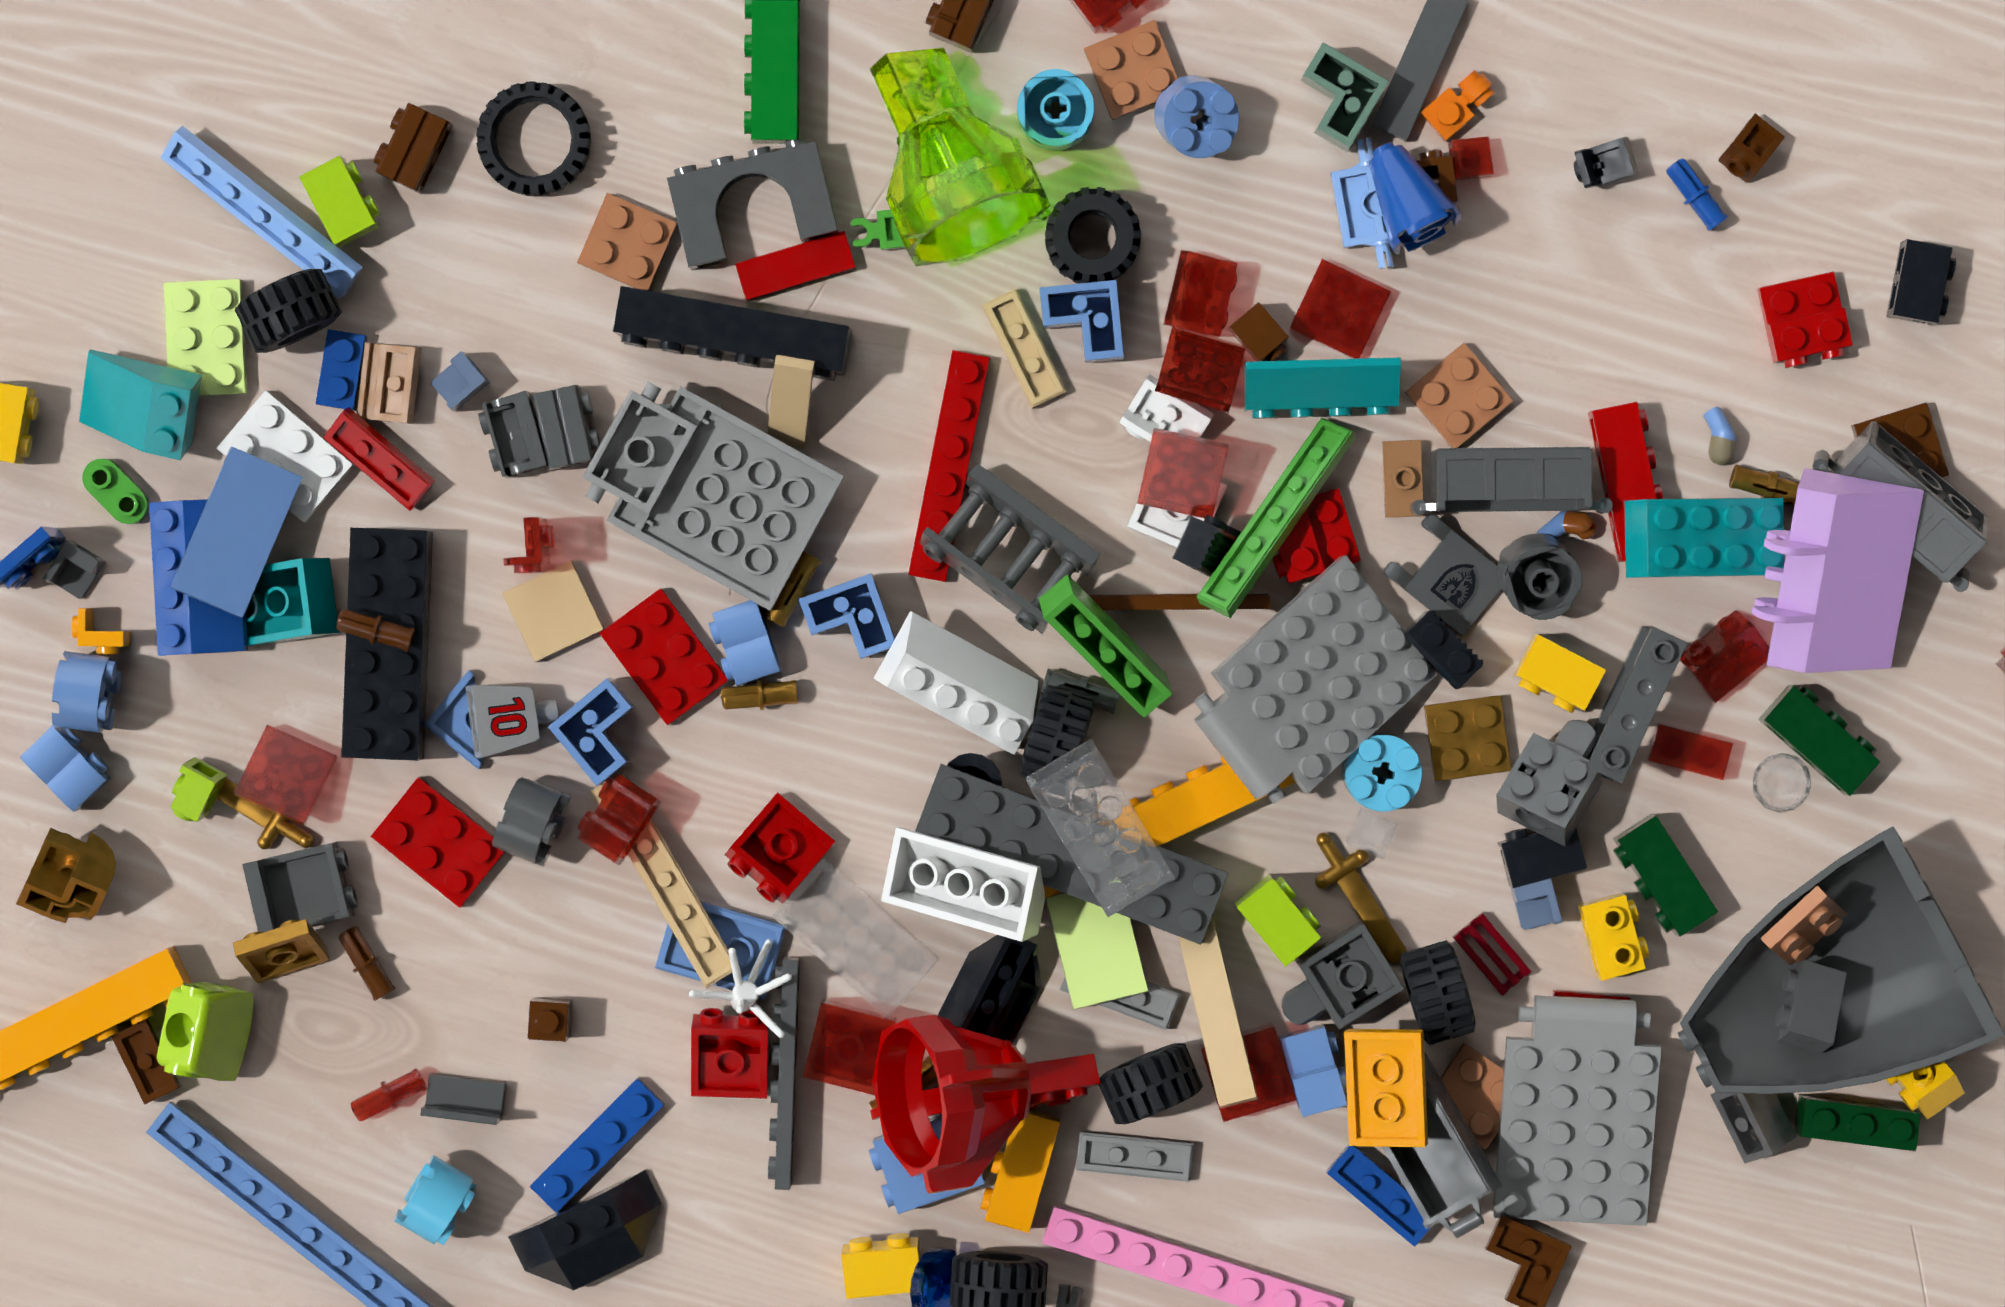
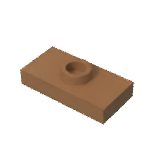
M1421 440L1382 441L1385 518L1424 516V514L1414 515L1410 511L1412 502L1423 500Z

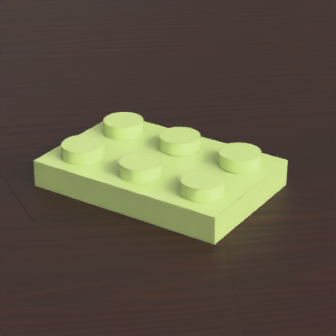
M228 279L163 283L167 366L201 374L199 396L248 394L245 331L235 312V308L243 300L242 280Z

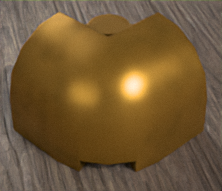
M50 828L16 904L63 923H66L68 918L87 917L91 920L98 913L115 875L116 860L113 850L102 838L92 832L85 843L70 834Z

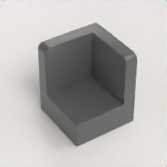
M66 541L44 575L43 580L49 584H56L76 598L82 599L106 561L75 541Z

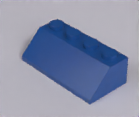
M208 499L149 503L158 656L248 651L246 611L243 618H239L170 588Z

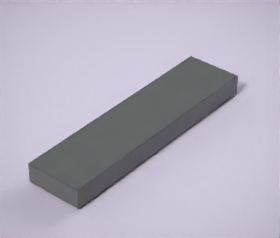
M1469 0L1426 1L1371 127L1405 142L1407 141Z

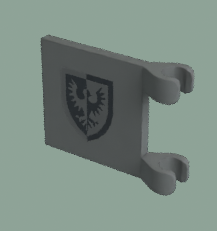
M1428 514L1422 520L1421 525L1441 542L1414 576L1394 562L1388 563L1383 573L1427 609L1434 611L1436 616H1440V619L1457 633L1464 636L1501 590L1497 576L1498 566L1454 532L1437 516Z

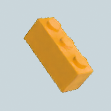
M1028 1110L1027 1117L1020 1121L1007 1139L1004 1151H998L994 1156L990 1172L997 1174L993 1189L985 1188L980 1206L981 1210L986 1211L985 1221L1026 1233L1030 1232L1060 1126L1059 1118Z

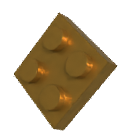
M1501 695L1424 705L1434 781L1511 771Z
M306 919L289 920L281 924L279 928L267 932H252L247 934L242 940L233 942L235 956L257 983L330 960L326 945Z

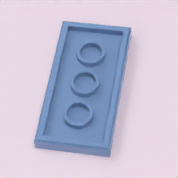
M231 446L170 588L229 614L243 618L303 477Z

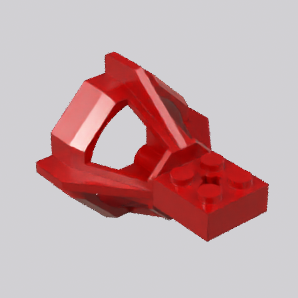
M934 1014L907 1018L881 1031L872 1081L877 1107L870 1110L872 1120L880 1119L884 1142L911 1177L923 1175L926 1191L929 1194L972 1187L1020 1121L1027 1117L1028 1110L1035 1109L1037 1105L1048 1103V1107L1071 1103V1099L1087 1096V1089L1101 1083L1094 1053L1026 1063V1059L1011 1041H1004L956 1027L949 1019ZM925 1049L932 1060L939 1087L927 1090L922 1089V1064ZM942 1114L940 1140L937 1138L928 1116Z

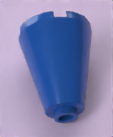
M1389 142L1372 152L1374 157L1370 160L1369 167L1389 243L1395 254H1400V247L1405 246L1407 252H1410L1446 234L1444 226L1451 220L1454 226L1460 223L1462 215L1459 209L1403 145L1394 146L1392 142Z

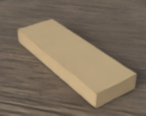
M1017 289L983 304L982 307L1031 408L1065 393L1066 390Z
M776 355L767 434L790 447L804 449L815 361Z

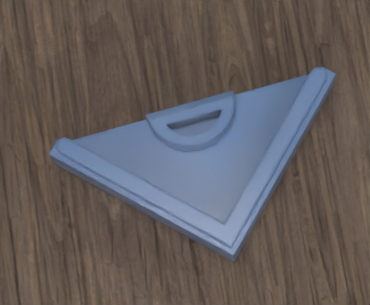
M468 670L424 725L473 766L480 769L483 766V758H475L465 686L476 685L475 674Z

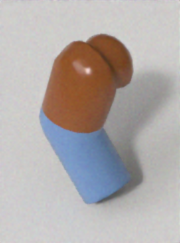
M1561 511L1539 529L1537 534H1549L1558 539L1564 533L1577 534V536L1585 540L1595 534L1596 525L1593 522V518L1585 512Z

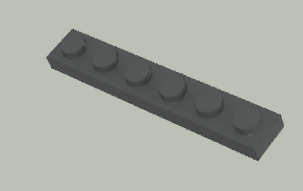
M784 957L782 966L775 967V979L787 973L792 975L790 981L775 988L782 989L781 1004H774L773 1021L785 1033L784 1037L780 1038V1042H773L772 1065H779L778 1080L771 1081V1103H778L777 1118H770L769 1141H776V1157L769 1156L768 1179L775 1180L776 1190H790L792 1186L800 957Z

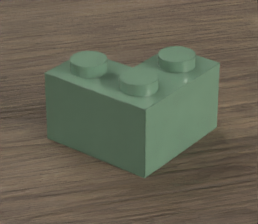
M1324 42L1301 79L1305 84L1333 100L1314 133L1347 152L1389 82Z

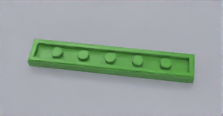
M1321 417L1197 595L1200 604L1226 617L1231 618L1355 440L1353 431Z

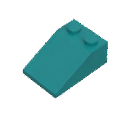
M90 349L87 358L79 422L142 452L181 461L193 442L202 375Z
M300 558L264 566L246 609L248 647L339 633L337 629L338 618L330 558Z

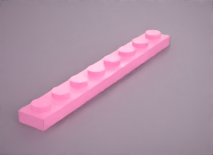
M1056 1205L1053 1206L1042 1240L1044 1244L1239 1307H1343L1345 1301L1344 1298Z

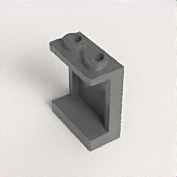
M337 842L242 864L258 931L267 932L279 928L281 924L289 920L306 919L311 926L350 918L354 916L353 908L358 907L354 886L347 885L344 871L349 870L348 857L344 848L339 849Z

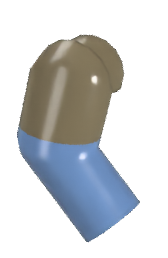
M1714 407L1704 414V419L1712 431L1708 453L1713 463L1724 466L1733 459L1737 437L1722 409Z

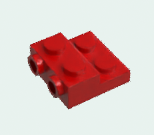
M1834 271L1757 289L1773 363L1784 361L1785 368L1807 364V356L1821 353L1823 360L1845 355L1844 348L1853 345L1846 310L1841 305Z
M1339 488L1315 496L1279 548V555L1273 557L1278 577H1286L1288 584L1321 574L1340 556L1346 555L1352 564L1361 561Z
M777 792L725 853V856L730 859L727 863L728 867L736 875L742 878L749 875L759 884L756 889L763 898L772 903L778 900L783 904L836 841Z
M706 1008L700 1014H693L691 1025V1096L767 1099L770 1029L751 1010L743 1011L739 1016L723 1015V1011L717 1008Z

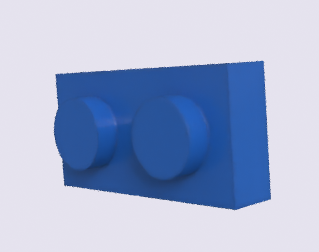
M331 329L327 330L316 405L339 409L349 407L355 411L362 372L365 342H367L366 335Z

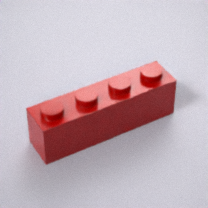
M1637 402L1588 412L1604 497L1610 499L1613 504L1611 511L1608 512L1618 562L1626 561L1625 501L1663 499L1660 484H1654L1651 469H1656L1654 450L1652 446L1646 447L1643 433L1649 431L1645 409H1639Z

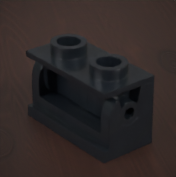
M1910 239L1900 242L1886 317L1923 324L1928 322L1927 325L1930 326L1938 324L1939 318H1945L1949 304V296L1944 295L1946 281L1952 280L1956 267V258L1951 257L1952 247Z
M1527 828L1506 832V840L1497 842L1498 846L1502 849L1500 852L1508 884L1512 888L1587 868L1577 828L1566 846L1537 832L1528 834Z

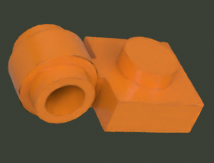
M1474 70L1458 84L1463 90L1460 92L1461 95L1459 97L1449 87L1421 111L1420 114L1446 142L1475 116L1466 105L1474 103L1477 108L1480 107L1495 93L1491 88L1493 84L1484 73L1479 75Z

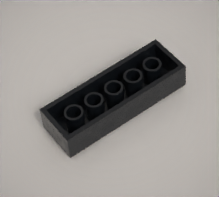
M624 286L620 287L613 332L621 337V342L625 345L647 348L648 342L659 343V349H662L664 352L681 355L685 354V348L697 350V355L700 358L714 361H722L723 355L735 357L737 364L748 367L760 368V362L762 361L773 363L774 369L776 355L815 361L813 378L835 381L836 375H845L852 336L850 326Z
M350 527L347 609L375 618L381 615L385 621L408 628H415V635L410 650L405 652L402 649L379 642L372 645L369 639L346 633L341 758L424 760L433 531Z

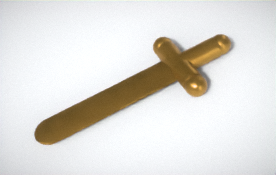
M226 778L217 799L264 828L257 840V844L261 849H269L279 833L303 848L312 846L314 842L312 835L288 821L297 804L293 796H285L276 809Z
M1322 832L1318 834L1316 843L1320 846L1319 848L1331 867L1316 877V886L1325 889L1337 882L1386 960L1391 963H1400L1401 954L1407 952L1406 947L1356 870L1368 861V852L1364 849H1358L1355 853L1353 852L1344 858L1328 833Z

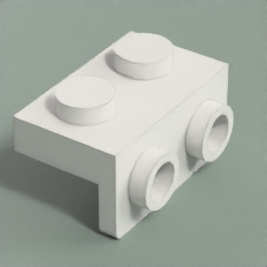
M1149 374L1121 418L1120 423L1126 427V430L1132 436L1138 439H1146L1156 445L1164 456L1185 462L1214 414Z

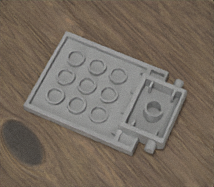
M647 382L641 395L630 389L583 475L584 479L592 482L585 496L596 503L600 502L605 491L619 497L606 521L771 611L845 476L681 386L678 388L667 409L654 403L661 388Z
M1344 555L1337 558L1211 672L1225 692L1214 702L1206 692L1198 696L1194 703L1202 713L1194 721L1253 797L1259 799L1267 795L1275 804L1286 795L1279 784L1289 775H1291L1304 793H1310L1350 756L1364 740L1376 732L1430 682L1437 673L1426 658L1405 638L1403 628L1349 558Z
M1535 995L1534 1007L1519 1006L1518 1009L1519 1022H1532L1531 1038L1506 1036L1496 1175L1503 1186L1494 1191L1493 1216L1494 1218H1500L1502 1214L1511 1219L1647 1226L1662 1047L1660 1044L1635 1043L1636 1028H1650V1013L1637 1012L1636 1001Z

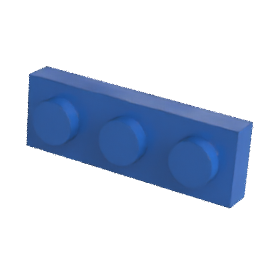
M1348 1144L1327 1169L1326 1173L1414 1247L1429 1231L1430 1228L1426 1229L1424 1227V1219L1407 1190L1355 1146H1349Z

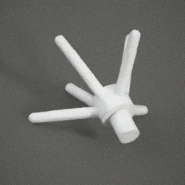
M767 939L747 981L742 980L735 948L729 949L728 952L735 982L732 992L691 990L689 996L702 999L730 1000L733 1009L737 1013L741 1014L743 1011L751 1010L779 1038H783L785 1033L756 1002L760 995L790 981L792 975L787 973L758 988L754 984L772 946V940Z

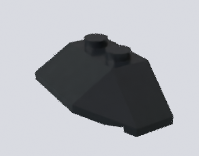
M996 935L970 951L938 1016L949 1019L956 1027L1004 1041L1008 1040L1013 1043L1041 989L1040 967L1037 958L1038 945L1029 940L1021 942Z
M645 1169L509 1235L508 1238L526 1272L571 1290H576L644 1256L662 1202Z

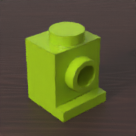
M194 757L184 763L179 770L183 774L177 779L172 789V794L175 795V798L170 808L173 809V813L180 819L198 822L210 813L228 775Z

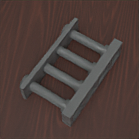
M977 463L969 473L965 484L969 489L970 495L939 534L927 527L922 534L920 544L924 546L923 551L932 560L941 563L943 560L1016 614L1015 619L1024 628L1030 631L1036 629L1043 634L1049 623L1043 618L1038 598L1067 574L1071 577L1074 572L1079 573L1081 571L1088 576L1097 564L1100 553ZM989 503L1000 511V519L971 556L968 557L951 545V543L982 504L986 505ZM1020 526L1031 534V541L999 580L981 566L1010 529ZM1050 548L1061 556L1060 560L1062 563L1030 603L1012 589L1042 550Z
M1643 626L1640 627L1593 728L1596 735V747L1588 759L1587 768L1602 774V777L1611 781L1615 780L1623 783L1688 642L1653 626L1650 629Z

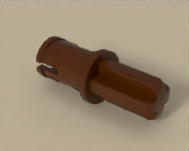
M342 609L337 619V629L339 631L369 639L372 645L379 642L402 649L405 652L410 650L415 635V628H408L385 621L381 615L375 618L348 609Z
M353 926L339 935V941L356 967L353 969V972L358 971L372 994L373 1000L376 1001L396 989L378 961L381 958L380 955L375 956L357 926Z

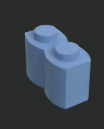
M749 600L712 613L714 621L709 623V628L715 644L722 643L726 658L721 659V664L728 681L734 679L736 686H740L782 672L762 608L759 604Z
M52 725L20 758L69 809L75 812L111 779L106 773L109 767L96 753L92 752L88 755L80 747L79 744L82 742V739L73 729L54 727Z

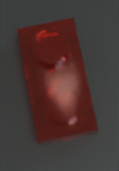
M1657 723L1647 760L1724 780L1733 743Z

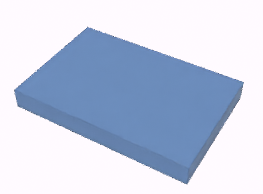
M701 901L728 949L735 948L743 981H747L767 939L772 940V946L754 984L758 988L770 982L786 925ZM667 924L655 968L701 981L673 931ZM733 973L714 985L733 990L735 986ZM767 992L760 995L758 998L765 1000Z

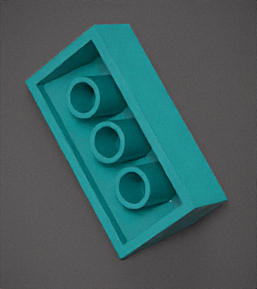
M1401 357L1245 362L1242 366L1244 412H1252L1253 419L1275 418V411H1291V418L1314 417L1313 410L1329 409V416L1331 417L1352 416V409L1367 408V415H1390V408L1399 406Z

